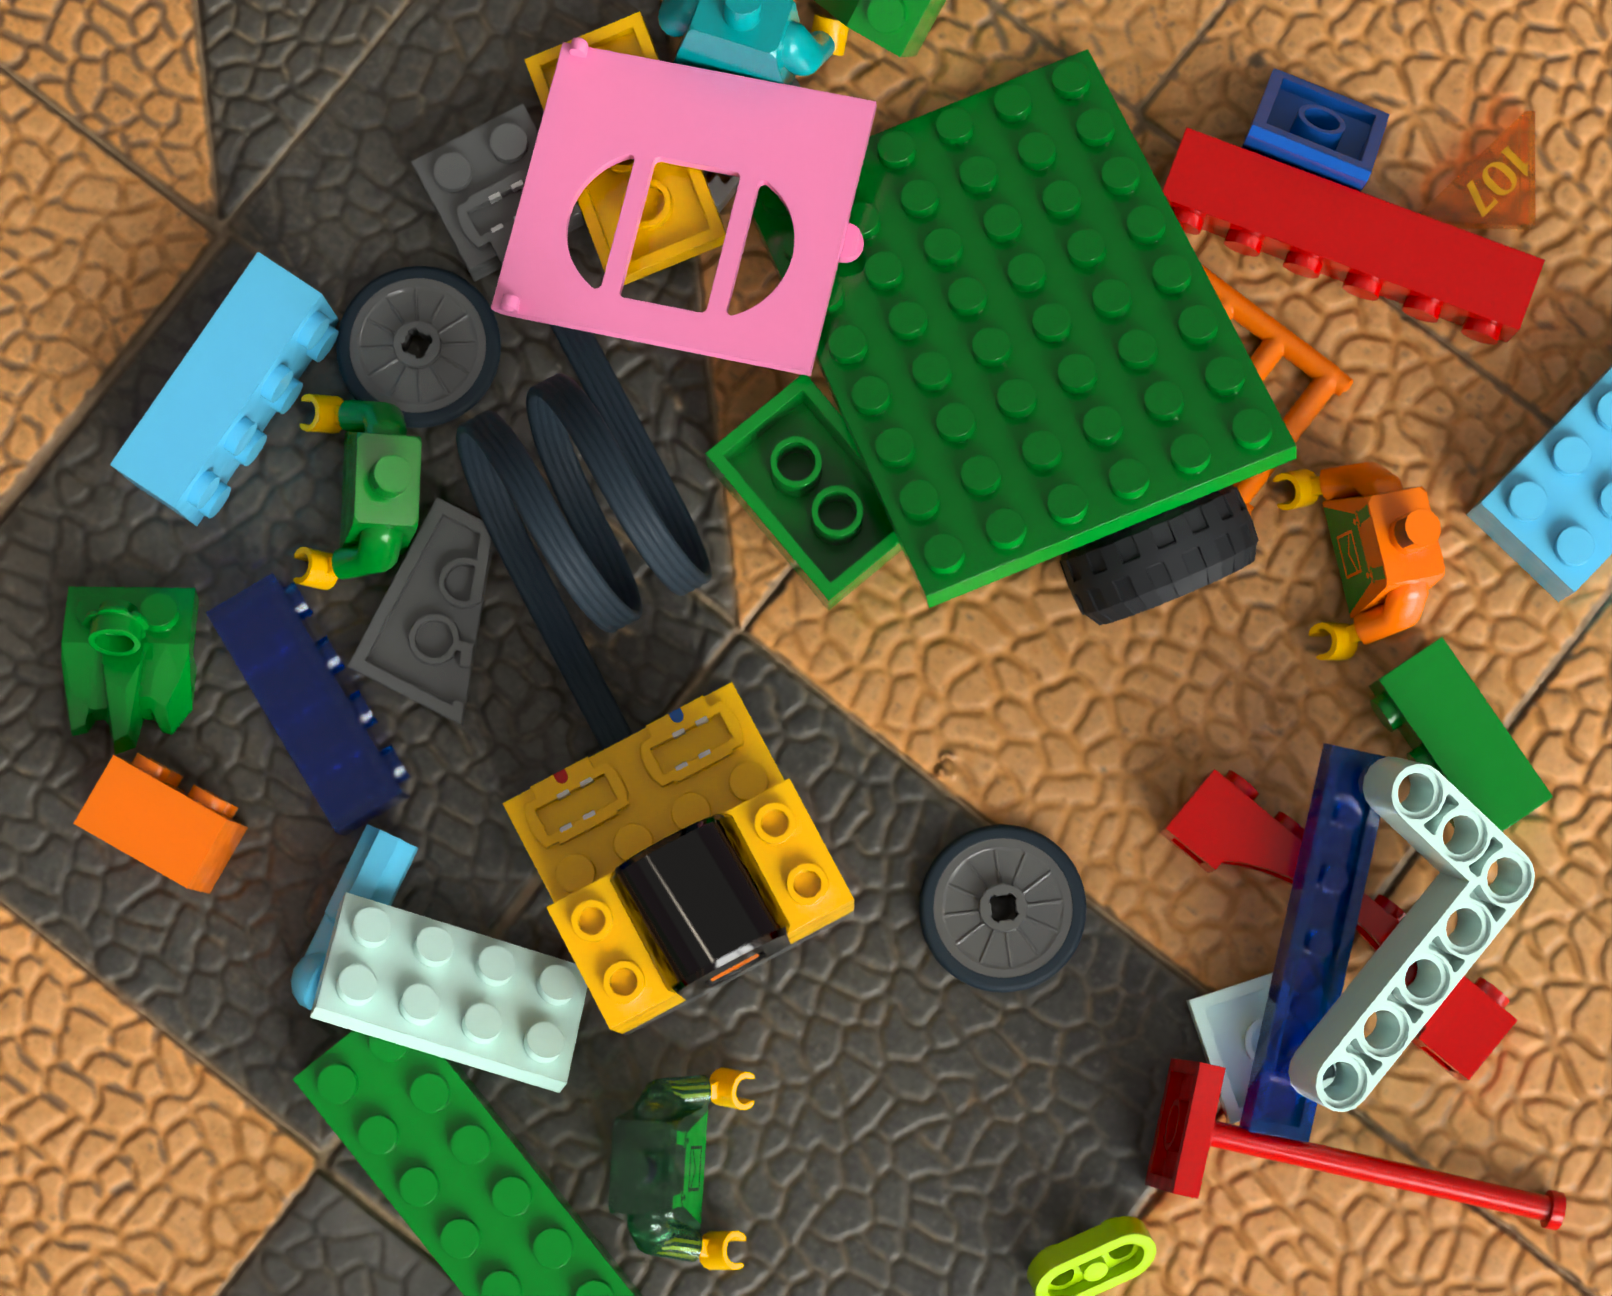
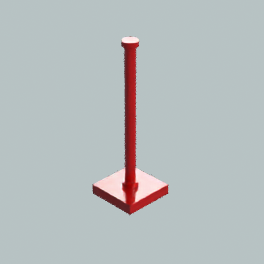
M1171 1058L1145 1185L1173 1194L1199 1199L1207 1155L1211 1146L1540 1220L1542 1228L1557 1231L1563 1223L1566 1212V1196L1563 1192L1550 1189L1543 1195L1216 1121V1112L1226 1068L1197 1061Z

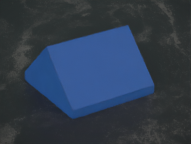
M1274 68L1241 148L1361 192L1372 172L1390 114Z

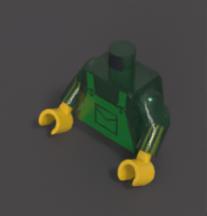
M721 1067L711 1074L710 1079L706 1075L655 1079L644 1087L634 1108L616 1117L612 1138L609 1212L627 1221V1228L634 1244L644 1254L688 1262H695L699 1258L704 1268L709 1270H740L744 1267L743 1263L731 1262L727 1255L729 1241H746L747 1238L744 1233L740 1231H708L702 1236L699 1230H701L708 1105L711 1101L715 1105L738 1110L750 1109L754 1105L755 1100L737 1097L736 1090L741 1080L745 1078L754 1079L755 1075L753 1073Z

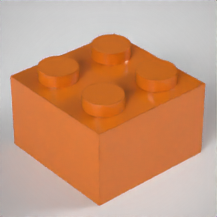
M138 752L132 762L113 755L73 824L185 888L210 894L248 829L247 826L233 819L239 808L218 795L196 785L192 786L189 793L178 788L184 776Z

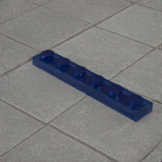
M1327 743L1323 744L1239 1125L1249 1132L1309 1142L1317 1103L1297 1093L1293 1088L1288 1074L1289 1064L1295 1051L1342 994L1380 822V816L1365 800L1363 792L1364 777L1371 765L1387 756Z

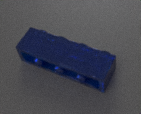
M271 573L206 612L336 833L346 836L410 797L402 782L411 777L406 765L392 744L384 749L380 747L370 730V727L379 723L375 713L360 690L349 695L337 674L347 667L327 635L317 641L305 620L313 615L314 611L295 581L285 586L276 575Z

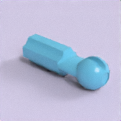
M369 824L366 825L304 957L300 959L293 969L290 980L291 989L299 1005L312 1010L339 904L345 893H351L391 906L419 848Z

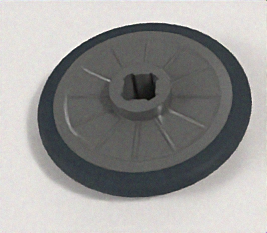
M403 267L375 278L365 285L352 299L345 310L338 329L339 334L336 343L337 362L342 379L355 400L387 402L397 406L402 411L406 427L427 428L442 425L468 412L486 394L499 366L501 355L500 331L489 303L467 280L450 271L436 267ZM420 335L422 338L432 342L425 352L426 356L418 359L415 355H411L407 351L405 352L413 341L412 337Z
M1006 824L989 825L960 835L936 856L921 886L919 919L923 936L930 951L941 966L952 976L969 986L981 990L1001 993L1016 992L1045 982L1059 972L1070 960L1081 941L1085 928L1087 912L1086 895L1081 877L1075 865L1056 843L1046 836L1025 827ZM1007 894L1012 896L1014 899V913H1016L1015 919L994 921L991 918L990 898L992 896L995 898L999 896L1005 897Z

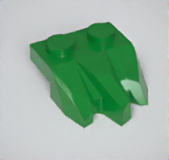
M68 586L61 640V665L72 736L88 733L95 721L105 720L110 727L114 754L116 755L136 748L144 719L154 720L163 733L172 735L193 710L197 673L193 653L199 607L196 588ZM112 599L124 600L134 604L138 608V612L148 619L149 628L146 630V636L141 639V646L137 652L126 656L108 655L90 646L88 642L90 628L84 625L86 614L91 610L98 611L100 604L104 601Z

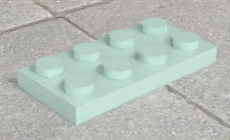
M346 892L339 904L310 1018L560 1093L567 1084L587 985L575 963Z

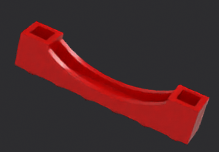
M1215 769L1208 773L1159 832L1208 873L1215 871L1220 864L1238 866L1275 877L1304 891L1339 915L1367 942L1374 952L1378 950L1406 915L1401 908L1385 896L1378 894L1372 900L1354 885L1359 875L1339 857L1329 852L1323 859L1308 847L1304 841L1308 838L1309 834L1291 817L1279 811L1273 818L1254 802L1259 795L1258 791L1232 770H1229L1225 776ZM1416 961L1409 966L1406 972V987L1417 976L1418 967ZM1463 976L1411 1042L1455 1079L1469 1081L1518 1020L1505 1010L1510 1000L1499 989L1481 977L1473 983Z

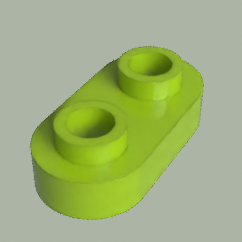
M1131 1216L1112 1217L1091 1229L1041 1250L1028 1267L1027 1279L1035 1296H1095L1143 1273L1155 1258L1156 1245L1145 1224L1140 1219Z

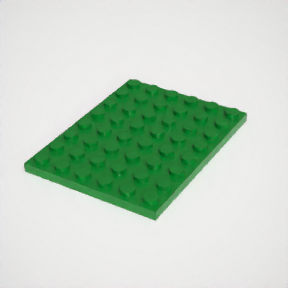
M1088 49L869 136L848 222L860 229L864 248L856 260L848 263H838L815 358L929 608L1297 459L1296 444ZM763 185L758 191L752 219L781 281L787 272L793 255L794 228L783 202L767 185Z

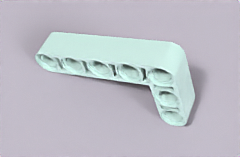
M1388 756L1379 759L1369 767L1363 783L1365 800L1382 819L1440 873L1311 1031L1290 1060L1288 1074L1290 1083L1296 1092L1330 1110L1338 1112L1355 1109L1366 1099L1528 897L1534 884L1535 873L1533 864L1527 855L1438 770L1428 764ZM1408 775L1411 784L1410 793L1400 803L1398 788L1401 781ZM1453 818L1455 825L1454 834L1451 840L1444 845L1443 830L1447 822ZM1497 860V876L1494 882L1488 886V870L1491 864ZM1457 911V926L1454 932L1447 936V921L1450 915ZM1416 961L1418 967L1417 976L1406 987V972L1409 966ZM1376 1012V1027L1365 1038L1364 1025L1368 1017ZM1335 1063V1078L1327 1088L1323 1089V1075L1326 1069Z

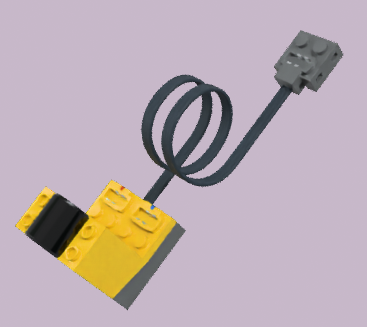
M524 104L411 161L474 282L501 269L538 135V130ZM575 203L570 216L568 233L585 225L582 212L577 203ZM549 324L585 392L569 376L557 373L528 390L526 410L540 460L569 524L520 439L497 413L487 410L461 423L456 431V443L468 486L486 529L602 751L595 755L587 756L532 785L530 789L502 804L554 902L546 908L609 1029L629 1036L854 916V898L790 778L784 780L732 682L704 697L702 695L646 725V728L634 734L625 720L541 561L518 512L546 561L568 594L597 627L608 633H614L633 621L639 620L642 616L643 606L629 564L588 484L570 437L627 536L650 569L671 592L684 596L703 584L709 583L712 578V570L696 526L596 337L591 332Z

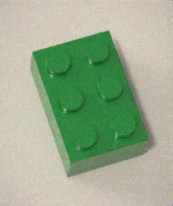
M800 375L705 453L707 466L828 611L902 550L842 416L806 375Z

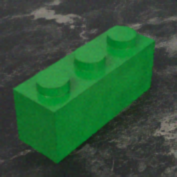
M1443 637L1369 685V688L1376 696L1370 700V704L1378 719L1390 732L1398 729L1412 748L1406 754L1407 759L1428 764L1438 770L1502 832L1553 798ZM1452 818V819H1450L1449 821H1450V823L1452 824V826L1455 828L1454 821H1453V818Z

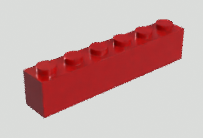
M1187 127L1162 189L1184 233L1198 235L1202 229L1225 238L1224 245L1235 252L1252 257H1257L1260 255V252H1264L1284 260L1283 267L1294 274L1312 279L1319 278L1320 274L1344 282L1342 288L1351 295L1371 301L1378 300L1379 296L1403 304L1402 311L1415 319L1430 323L1438 322L1439 318L1463 326L1461 333L1466 337L1489 345L1497 344L1498 340L1507 343L1520 330L1545 262L1544 259Z

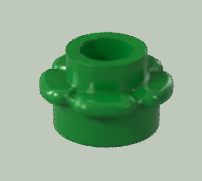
M119 599L102 602L98 611L91 610L84 617V625L90 628L88 636L90 646L101 653L113 656H126L137 652L141 646V639L146 636V630L149 628L148 619L138 612V608L134 604Z

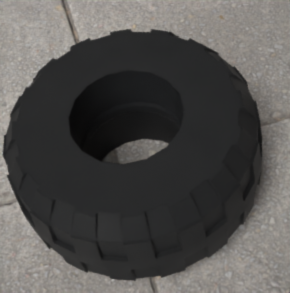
M1230 485L1063 553L1060 564L1071 594L1082 615H1086L1098 625H1102L1152 609L1239 571L1254 562L1259 539L1250 513L1238 488Z

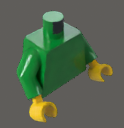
M306 394L301 398V401L314 404L315 416L311 424L300 423V428L303 431L332 434L339 433L342 429L346 431L344 438L340 548L332 554L309 547H300L294 553L295 559L309 563L306 573L302 577L293 578V582L320 590H329L336 584L338 578L346 580L385 572L397 563L399 555H404L417 530L419 521L422 441L419 436H407L404 415L397 406L391 403L362 400L343 401L338 396Z

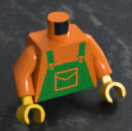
M1361 462L1325 468L1320 471V476H1316L1314 472L1308 469H1298L1276 475L1273 482L1289 480L1296 490L1293 501L1277 504V507L1281 510H1293L1312 505L1318 500L1319 495H1323L1326 499L1322 504L1350 618H1354V623L1351 625L1321 622L1311 627L1308 633L1309 637H1324L1328 635L1332 637L1330 650L1324 654L1317 655L1316 659L1321 661L1348 660L1355 654L1359 641L1368 645L1414 626L1422 615L1429 594L1428 590L1445 574V564L1438 540L1441 534V523L1438 517L1431 511L1425 489L1422 486L1403 488L1401 479L1375 462Z

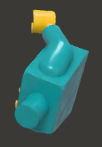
M661 0L662 3L658 14L661 29L672 37L682 36L673 61L676 64L792 85L796 75L809 76L815 73L832 55H844L849 28L839 20L827 18L821 14H814L810 33L800 23L796 3L793 0Z

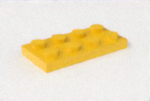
M640 11L579 36L586 40L588 46L592 48L660 60ZM562 44L524 59L543 111L545 110ZM632 159L620 162L603 171L588 184L577 199L604 272L634 163ZM659 162L655 165L624 285L723 245L726 229L703 170Z

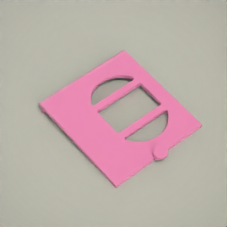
M580 37L573 38L571 43L563 42L491 309L506 316L811 376L838 263H848L856 260L864 248L860 229L848 222L877 108L876 101L592 48L588 46L586 40ZM632 159L634 163L603 281L599 288H593L578 272L570 256L568 248L570 216L577 199L593 179L606 169L620 162ZM659 162L740 178L708 306L704 312H695L621 296L654 167ZM767 185L783 202L792 220L794 228L792 259L785 276L770 295L754 307L731 316L728 314L758 191L761 186Z

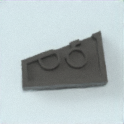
M438 497L436 498L348 664L350 669L461 726L464 724L493 549V541L483 520Z

